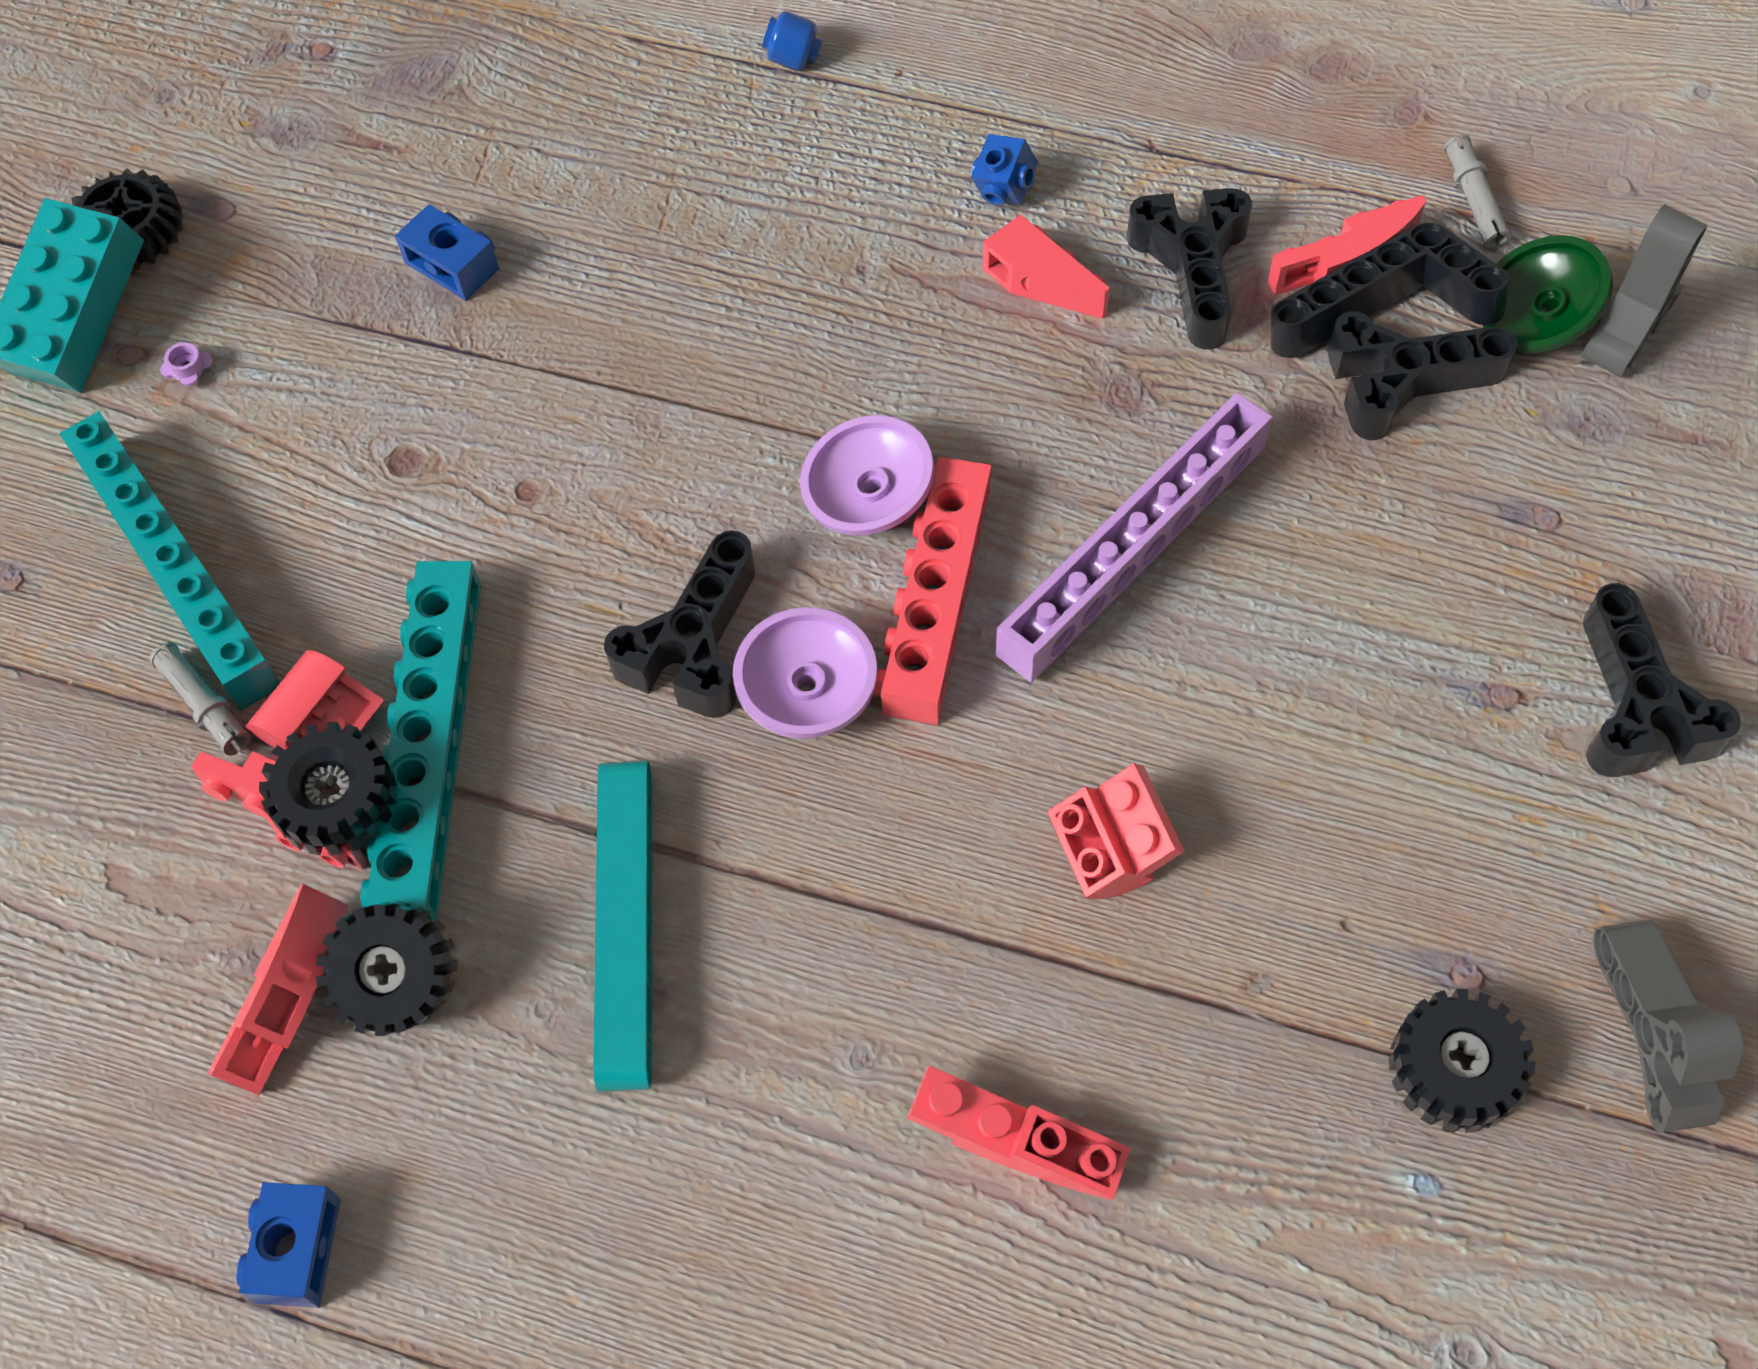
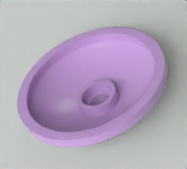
M884 415L858 417L834 427L812 447L801 470V494L811 515L824 527L834 532L854 536L880 533L899 525L922 505L933 483L935 472L934 458L925 437L908 422ZM875 489H879L878 491H876V492H874V493H870L871 491H873V490H875Z
M794 608L766 618L747 634L735 656L733 680L741 706L757 724L768 731L785 737L800 739L816 738L841 730L864 711L875 691L877 661L868 637L848 618L821 608ZM804 684L815 686L811 691L800 690V687Z

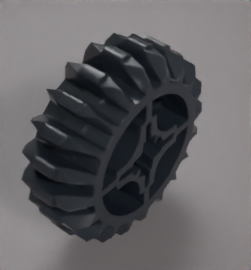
M127 168L121 175H116L110 171L108 178L100 180L95 177V184L91 187L81 186L82 196L71 198L74 206L121 218L144 239L134 264L138 270H140L141 263L149 260L155 263V256L159 253L169 254L168 244L178 243V232L183 230L182 208L174 191L158 175L150 176L144 169L134 174Z

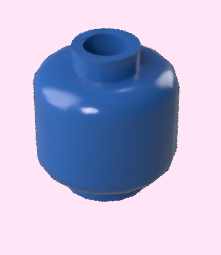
M783 11L779 14L778 18L771 16L762 48L767 49L769 61L794 71H801L805 68L808 61L816 62L823 40L816 37L817 25L813 20L789 11Z

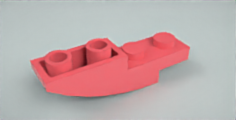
M1421 195L1407 200H1398L1388 206L1368 212H1358L1351 217L1345 218L1340 235L1327 236L1320 241L1298 248H1287L1273 255L1267 282L1274 295L1309 285L1408 229L1419 225L1426 204L1425 198Z
M200 751L191 769L202 781L201 789L205 793L223 802H227L230 797L243 802V806L246 809L266 818L277 833L275 839L279 843L292 850L301 851L293 846L287 837L283 836L261 803L265 799L259 792V782L267 781L261 771L265 762L274 765L276 761L252 751L244 766L241 767ZM348 843L341 845V855L331 856L325 847L322 848L319 857L328 864L338 868H344L347 863L364 870L368 863L361 848L352 851Z
M301 883L254 974L257 978L208 1074L258 1096L260 1095L283 1048H289L317 989L316 976L324 973V966L316 965L317 954L326 952L328 947L322 944V941L327 933L337 930L334 924L342 917H345L349 905Z
M930 1065L923 1074L906 1118L951 1138L952 1145L975 1155L1056 1185L1109 1200L1115 1197L1131 1150L1126 1145L1032 1104L1030 1107L1025 1108Z

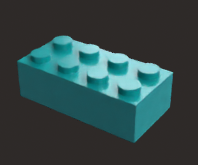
M44 198L0 302V368L7 373L82 393L144 239L119 217Z

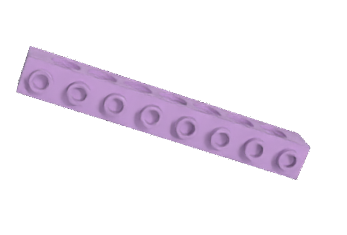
M1236 392L997 627L996 656L1032 683L1265 449L1273 416Z

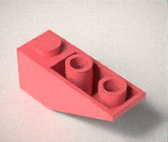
M1021 214L983 241V270L1011 294L1101 319L1107 316L1110 288L1104 279L1097 274H1092L1077 261L1076 257L1069 250L1062 249L1047 236L1040 226L1033 225Z

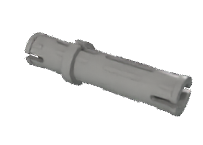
M1460 134L1459 139L1462 143L1460 147L1456 136H1454L1444 145V151L1448 155L1454 169V183L1457 188L1463 190L1484 240L1485 247L1487 249H1495L1496 245L1493 238L1496 237L1500 248L1511 240L1512 234L1507 228L1486 179L1488 170L1485 163L1478 161L1470 137L1466 134Z
M163 643L164 648L170 654L169 657L164 654L159 646L156 647L150 655V662L160 671L191 709L197 726L201 730L209 731L226 755L238 754L236 748L231 744L233 740L242 751L245 750L251 742V735L231 714L232 708L229 702L212 691L183 656L175 643Z

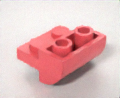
M307 650L246 724V730L271 747L275 748L279 745L284 750L291 745L286 738L287 736L296 731L299 738L308 735L305 726L315 723L321 731H326L327 722H338L343 732L347 725L350 724L357 727L360 733H362L384 705V699L346 674L343 665L319 652Z
M1133 763L1096 789L1084 786L1047 811L1085 898L1106 899L1133 891L1154 880L1152 872L1185 852L1143 765Z

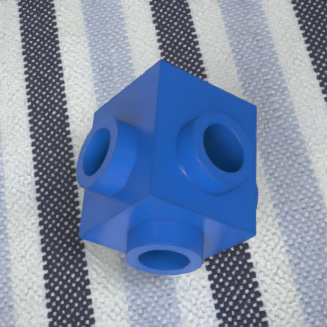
M988 134L980 156L973 163L971 179L980 191L982 198L994 205H1003L1004 203L1021 205L1026 191L1033 185L1038 160L1026 139Z

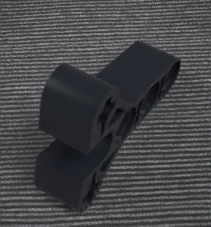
M1236 188L1203 190L1198 216L1199 222L1195 223L1186 222L1179 217L1173 193L1138 197L1130 205L1126 239L1128 245L1138 252L1149 253L1175 273L1187 336L1190 342L1200 349L1211 350L1218 348L1224 343L1231 315V301L1222 258L1232 245L1239 244L1246 237L1252 209L1250 196L1245 191Z
M1349 311L1341 314L1335 322L1328 347V358L1335 379L1351 377L1344 407L1354 433L1366 440H1378L1384 438L1389 433L1394 417L1413 397L1485 387L1500 383L1505 378L1516 351L1517 340L1511 332L1501 327H1487L1411 339L1374 324L1372 319L1364 313Z
M734 530L724 531L712 540L674 609L638 626H619L610 631L604 641V650L611 673L617 681L649 694L666 666L673 663H682L683 666L672 683L678 706L710 718L722 717L733 709L736 695L731 670L726 663L719 659L716 646L755 576L751 542L745 534ZM732 558H739V560L735 562H726L727 560ZM712 594H718V595H720V596H718V597H716V598H714V599H706V598H705V597H707V596H709V595H712ZM690 631H699L695 636H683Z
M1620 583L1604 585L1597 592L1585 613L1583 627L1614 702V707L1609 719L1601 726L1588 746L1586 753L1587 762L1594 771L1606 777H1620L1647 772L1662 751L1653 728L1660 730L1667 736L1679 765L1707 761L1718 757L1740 729L1741 719L1739 713L1728 702L1719 699H1709L1670 673L1635 591ZM1624 652L1631 654L1633 657L1626 655ZM1639 692L1646 694L1651 699L1645 698Z

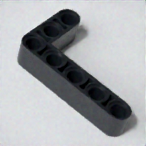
M1421 223L1273 305L1271 310V349L1281 357L1292 358L1303 355L1331 339L1335 322L1341 314L1349 311H1358L1371 317L1422 287L1428 289L1469 321L1479 325H1492L1504 317L1509 275L1504 269L1445 227L1436 223Z

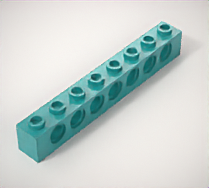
M100 411L61 431L59 434L240 711L272 693L280 684L279 680Z
M417 561L414 579H409L407 582L406 597L410 607L408 619L402 620L400 627V639L404 647L402 660L396 661L394 667V682L396 688H398L396 702L389 704L387 715L388 726L391 730L390 743L382 748V753L396 778L397 786H393V789L397 794L396 805L386 804L392 813L389 822L386 824L379 820L377 828L380 833L373 840L370 837L368 839L367 853L371 863L369 879L363 880L361 886L360 900L362 908L385 902L411 903L410 908L422 907L429 911L430 914L427 918L432 922L438 920L481 593V582L472 561ZM446 610L440 615L433 616L435 613L439 611ZM441 650L438 654L427 657L431 652ZM428 692H435L429 698L420 699L424 694ZM429 734L423 741L414 742L418 736ZM424 777L417 785L407 786L412 779ZM418 820V823L412 829L400 831L407 822ZM412 865L411 870L406 875L398 878L393 877L399 868Z

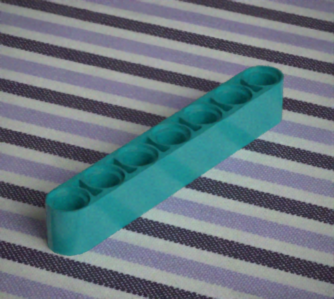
M649 760L600 763L598 766L593 1058L594 1081L598 1093L650 1090L652 1087L653 790Z

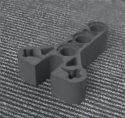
M1666 204L1660 208L1641 241L1617 295L1582 353V358L1621 378L1624 376L1639 355L1650 332L1654 334L1682 291L1683 285L1680 284V281L1707 229V224Z
M1652 920L1597 927L1593 937L1595 955L1637 1041L1646 1088L1645 1105L1651 1124L1658 1132L1715 1125L1725 1104V1099L1716 1081L1733 1079L1743 1056V1038L1736 1019L1729 1012L1713 1013L1697 1003L1663 936Z

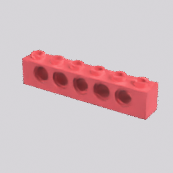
M937 457L933 483L925 499L927 500L925 511L917 510L915 515L913 537L918 538L916 549L908 548L905 556L903 575L909 577L906 589L898 588L895 598L894 615L899 616L897 628L889 627L886 635L884 655L890 656L887 669L879 668L877 672L874 696L881 697L882 716L938 725L991 491V465ZM953 508L957 509V511L950 512L945 509ZM939 546L949 547V549L947 550H938L935 548ZM932 584L941 586L938 589H928L925 587ZM919 624H929L933 627L930 629L921 630L916 628L915 626ZM910 664L924 666V668L917 671H911L905 667Z

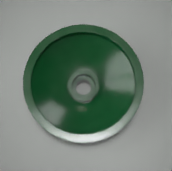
M1566 235L1535 239L1515 248L1497 263L1509 275L1504 317L1497 323L1482 326L1483 328L1501 327L1511 332L1517 340L1515 352L1540 353L1569 344L1586 333L1599 320L1607 308L1613 289V276L1607 259L1600 249L1592 243L1578 237Z

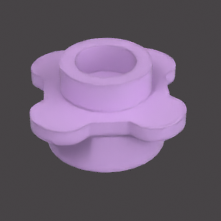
M181 342L171 346L166 351L164 356L165 363L161 365L160 372L164 378L169 379L173 377L180 380L183 386L190 387L199 381L203 370L212 365L213 359L208 352L199 353L195 345Z

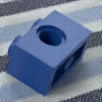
M430 204L395 235L405 264L465 301L499 270L494 252V243L485 233L479 230L473 231L463 225L452 213H443Z
M262 1182L260 1196L253 1200L249 1211L248 1225L252 1233L248 1252L242 1254L237 1266L236 1280L237 1285L240 1287L239 1294L255 1304L320 1308L341 1199L327 1186ZM295 1233L296 1240L293 1248L287 1254L277 1257L276 1247L279 1241L284 1236Z

